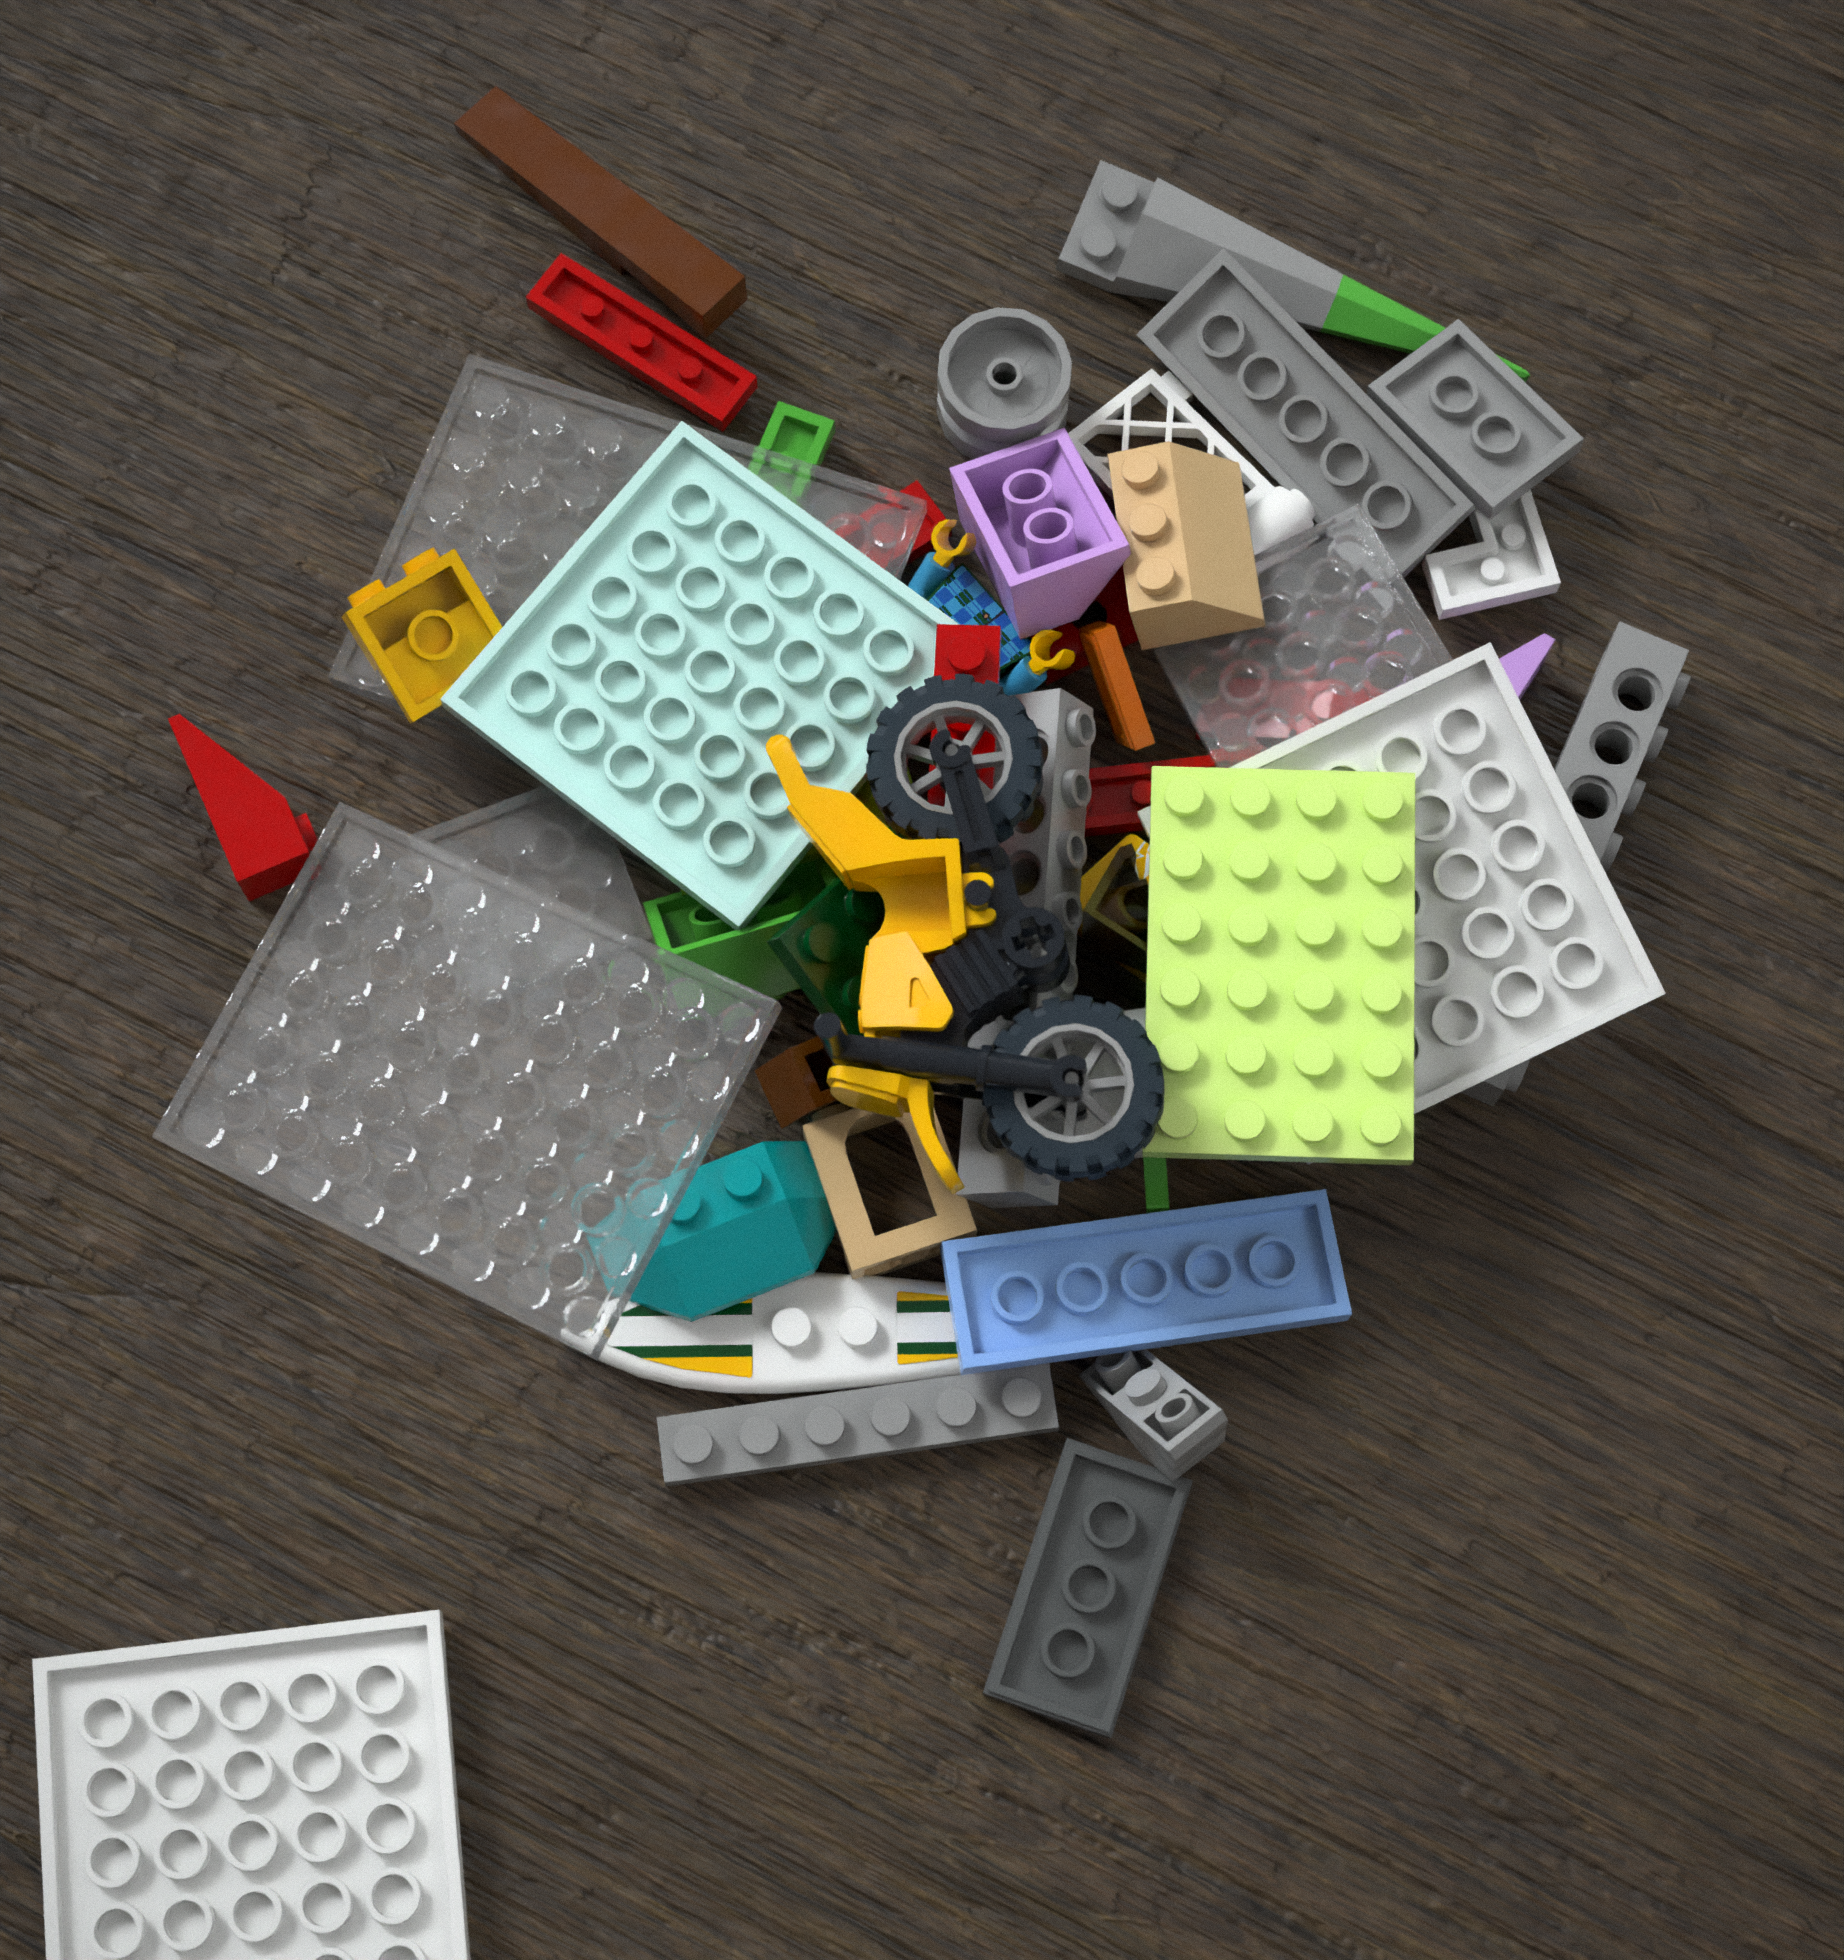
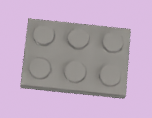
M1459 319L1377 378L1367 388V395L1489 520L1581 451L1584 440L1578 432Z

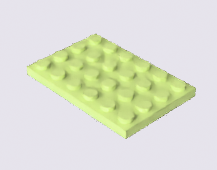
M1152 766L1145 1030L1147 1031V1037L1155 1045L1159 1053L1165 1092L1161 1120L1158 1121L1154 1129L1155 1134L1146 1148L1142 1147V1157L1412 1165L1414 1161L1415 773Z

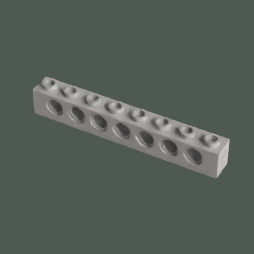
M1620 621L1606 646L1554 767L1571 804L1576 800H1584L1597 808L1600 815L1599 818L1588 819L1577 812L1576 814L1606 871H1609L1623 840V836L1613 832L1621 813L1629 817L1632 816L1646 785V782L1636 778L1643 760L1651 763L1655 762L1669 729L1658 725L1665 707L1673 710L1677 709L1691 678L1690 675L1681 672L1689 650ZM1628 694L1636 697L1643 704L1644 710L1633 711L1626 708L1620 702L1618 695ZM1607 747L1613 749L1620 756L1622 764L1612 765L1602 761L1597 755L1595 748ZM1530 1059L1461 1091V1093L1494 1106L1505 1089L1514 1093L1517 1091Z
M1061 688L1014 695L1024 705L1026 714L1033 720L1037 728L1044 760L1042 772L1044 780L1041 794L1033 802L1034 810L1025 823L1020 821L1013 828L1014 834L1008 840L1001 844L999 843V845L1009 857L1018 897L1021 902L1028 908L1037 907L1048 910L1061 922L1070 957L1069 973L1062 984L1054 990L1044 993H1035L1028 990L1021 992L1024 1003L1018 1007L1011 1008L1010 1012L1003 1016L1000 1015L989 1025L982 1026V1029L975 1032L970 1038L968 1048L981 1049L982 1045L992 1046L991 1051H993V1042L1002 1029L1007 1030L1015 1023L1013 1018L1018 1013L1026 1009L1027 1006L1030 1011L1043 1006V1000L1060 996L1061 1001L1073 1000V991L1078 983V969L1075 959L1077 932L1083 918L1080 890L1082 867L1087 859V845L1084 835L1086 807L1090 802L1092 792L1089 779L1091 745L1096 736V725L1093 718L1094 709ZM997 741L996 752H1000L1002 750ZM1003 766L995 767V785L1002 776ZM1040 942L1027 947L1033 959L1047 954L1042 949ZM1074 1042L1064 1043L1067 1055L1072 1051ZM1053 1047L1038 1056V1058L1058 1059ZM964 1099L958 1176L965 1188L956 1192V1195L990 1208L1058 1205L1059 1183L1061 1180H1056L1053 1175L1037 1174L1026 1168L1022 1161L1011 1156L996 1135L989 1120L987 1109L985 1106H982V1101ZM1050 1111L1036 1120L1047 1130L1063 1135L1065 1117L1060 1112Z

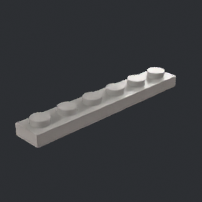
M1049 1363L656 1417L666 1487L1056 1432L1059 1429Z

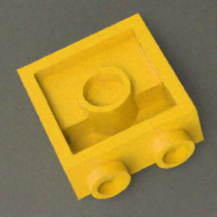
M432 547L401 566L407 576L388 588H385L380 579L361 588L347 597L353 608L342 616L343 621L374 671L378 670L410 724L442 705L440 700L442 696L502 628L455 548L440 557L435 548Z

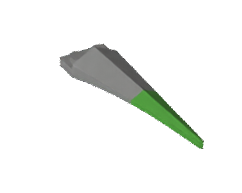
M1100 160L1055 270L1111 293L1170 302L1225 248L1302 328L1409 354L1445 329V327L1158 177L1156 182H1152ZM1498 356L1524 382L1527 381L1530 374L1525 369Z

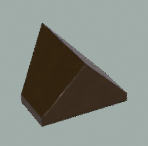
M1131 843L1118 849L1083 910L1082 946L1146 973L1148 882L1146 878L1139 880L1135 871L1136 853Z

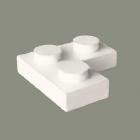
M1531 490L1491 520L1476 507L1469 515L1477 543L1425 555L1422 563L1439 620L1557 593L1561 584Z

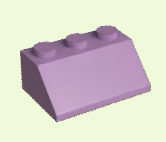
M1065 428L949 468L960 522L966 533H974L976 537L974 550L1020 640L1036 635L1042 630H1050L1078 620L1131 554L1128 541Z

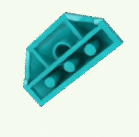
M763 1141L640 1189L587 1237L612 1298L628 1300L651 1310L693 1322L814 1274L837 1229L807 1141Z

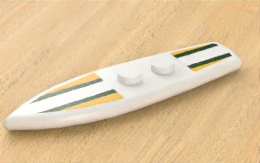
M815 1272L693 1322L620 1299L571 1325L563 1334L565 1341L605 1364L637 1377L679 1388L720 1393L781 1394L831 1391L961 1375L946 1282L868 1275L852 1279L851 1274Z

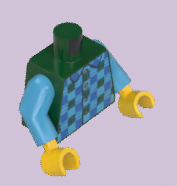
M947 519L939 522L934 527L931 539L936 552H929L908 587L960 625L1001 626L999 685L1003 687L1004 694L1010 696L1033 692L1046 680V671L1049 668L1055 670L1069 668L1075 659L1073 650L1063 649L1053 659L1049 655L1052 643L1060 639L1062 632L1042 630L1032 640L1029 637L1020 640L1005 609L966 565L962 563L958 567H954L952 561L955 557L969 555L976 546L974 533H966L962 537L959 546L953 549L949 544L948 536L955 527L957 520Z

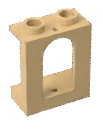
M836 1104L812 1115L813 1122L802 1125L804 1141H807L844 1250L845 1263L852 1279L864 1277L865 1275L880 1276L940 1256L942 1241L976 1237L977 1228L966 1198L958 1196L956 1193L952 1195L940 1179L919 1138L910 1112L904 1113L903 1117H892L857 1108L849 1109V1106L845 1104ZM934 1109V1120L938 1139L944 1152L946 1153L947 1157L949 1158L951 1164L955 1169L951 1154L949 1152L945 1137L943 1135L939 1120ZM897 1121L904 1127L910 1138L936 1216L875 1236L846 1153L845 1143L848 1136Z

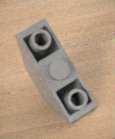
M1146 1349L1098 1356L1094 1364L1078 1375L1140 1454L1172 1482L1225 1441L1228 1419L1223 1410Z

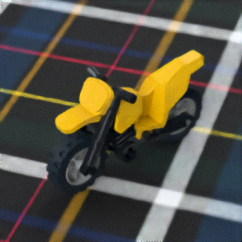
M955 674V680H942V676L938 675L924 679L925 685L915 690L911 686L902 690L896 695L898 702L891 709L885 706L876 720L878 728L874 734L870 733L867 742L868 763H866V773L875 802L883 813L886 822L897 834L900 832L905 835L907 840L896 836L852 793L810 785L797 760V755L790 739L781 734L772 736L767 741L766 751L790 802L787 809L791 818L848 890L854 888L855 891L878 892L884 901L886 909L885 919L880 930L870 939L869 946L867 945L865 949L859 996L861 1010H858L860 1033H864V1036L848 1034L839 1017L833 1013L821 1014L814 1023V1030L834 1065L829 1069L826 1080L831 1088L830 1093L832 1096L850 1107L887 1116L903 1117L904 1113L910 1112L919 1138L933 1167L952 1195L965 1187L938 1139L934 1120V1094L982 1101V1106H985L991 1125L1007 1152L1014 1158L1016 1157L1022 1161L1026 1168L1037 1174L1053 1175L1056 1180L1074 1182V1178L1088 1177V1180H1095L1107 1176V1171L1113 1170L1116 1167L1122 1169L1135 1159L1134 1155L1142 1147L1146 1148L1155 1134L1154 1129L1163 1114L1165 1087L1161 1061L1155 1045L1147 1037V1031L1135 1018L1131 1020L1124 1015L1123 1009L1107 1001L1105 1005L1093 1002V997L1074 995V1000L1064 1001L1060 1000V996L1043 1000V1006L1032 1011L1028 1007L1018 1013L1013 1018L1015 1023L1007 1030L1002 1029L993 1042V1051H991L992 1046L982 1045L981 1049L967 1047L972 1035L981 1030L982 1026L989 1025L1000 1015L1003 1016L1010 1012L1011 1008L1018 1007L1024 1003L1021 992L1028 990L1035 993H1044L1054 990L1066 979L1070 968V957L1061 922L1050 911L1037 907L1028 908L1021 902L1018 897L1009 857L999 845V843L1001 844L1008 840L1014 834L1013 828L1020 821L1025 823L1034 810L1033 802L1037 796H1040L1043 788L1044 779L1042 772L1044 760L1037 728L1033 720L1026 714V709L1020 700L1014 695L1010 698L1004 694L1002 686L987 679L985 684L975 682L973 675ZM961 722L973 726L964 740L960 741L952 739L946 725ZM937 728L938 733L931 740L930 750L916 745L922 736ZM985 730L998 741L1002 750L1000 752L972 755L974 747ZM909 758L936 767L933 771L910 784L907 775ZM1003 766L1002 776L992 790L978 778L975 770ZM940 784L941 790L946 795L945 805L943 807L930 804L921 798L920 795ZM1040 942L1042 949L1047 954L1033 959L1027 947ZM1079 1041L1094 1046L1084 1060L1076 1055H1067L1064 1043ZM1053 1047L1058 1059L1038 1058V1056ZM1105 1051L1117 1062L1122 1072V1076L1089 1080L1090 1074ZM1124 1089L1122 1103L1114 1117L1092 1098V1093ZM1087 1110L1104 1125L1093 1133L1075 1136L1076 1121L1085 1120L1088 1116ZM1050 1111L1060 1112L1065 1117L1063 1135L1047 1130L1036 1120Z

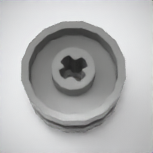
M996 307L972 314L951 330L939 354L937 415L944 436L961 454L971 459H976L1065 427L1072 360L1064 338L1047 320L1023 309Z

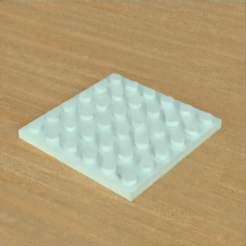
M681 421L440 700L444 709L733 929L740 930L749 924L813 846L789 814L787 806L790 805V802L776 769L767 754V741L772 736L778 734L785 735L790 739L796 752L797 760L810 785L840 790L855 795L868 780L866 773V763H868L867 742L870 733L874 734L878 728L876 720L885 706L891 709L898 702L896 695L909 686L915 690L925 685L924 679L934 676L937 624H960Z

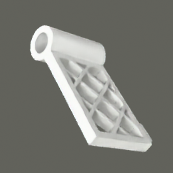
M1151 368L1068 433L1093 480L1113 500L1108 457H1095L1084 446L1085 443L1097 434L1122 435L1121 451L1129 450L1130 435L1165 437V442H1172V437L1198 438L1208 448L1207 453L1238 462L1242 481L1251 489L1245 494L1258 579L1309 539L1315 532L1312 520L1316 513L1308 498L1297 489L1289 491L1281 486L1274 487L1188 404L1193 400V393L1170 371L1160 377ZM1152 393L1167 408L1166 422L1131 420V409L1145 396ZM1124 414V420H1116ZM1174 416H1176L1182 423L1173 422Z

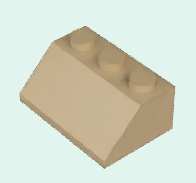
M1169 441L1109 453L1108 462L1116 519L1129 543L1131 552L1123 563L1129 612L1141 649L1147 650L1266 626L1239 463Z

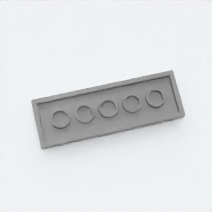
M1225 248L1137 334L1283 488L1289 491L1297 489L1308 498L1316 513L1313 519L1386 595L1424 559L1425 555H1428L1476 509L1475 505Z

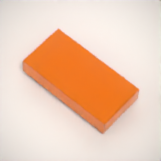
M1096 621L1079 628L1080 632L1078 634L1116 743L1134 751L1154 744L1155 740L1115 625Z

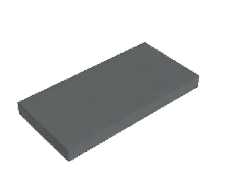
M1069 1438L1066 1439L989 1672L983 1696L1107 1739L1112 1738L1193 1480L1180 1476L1172 1482L1157 1468Z

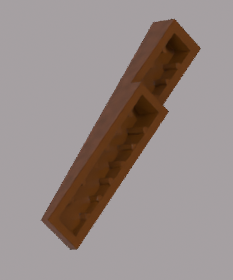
M497 86L454 123L457 133L621 276L628 271L705 339L747 301L746 279L743 274Z

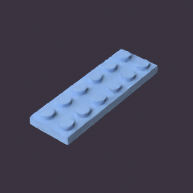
M1326 1189L942 1241L940 1246L961 1375L1123 1353L1129 1350L1137 1351L1348 1321L1352 1315Z

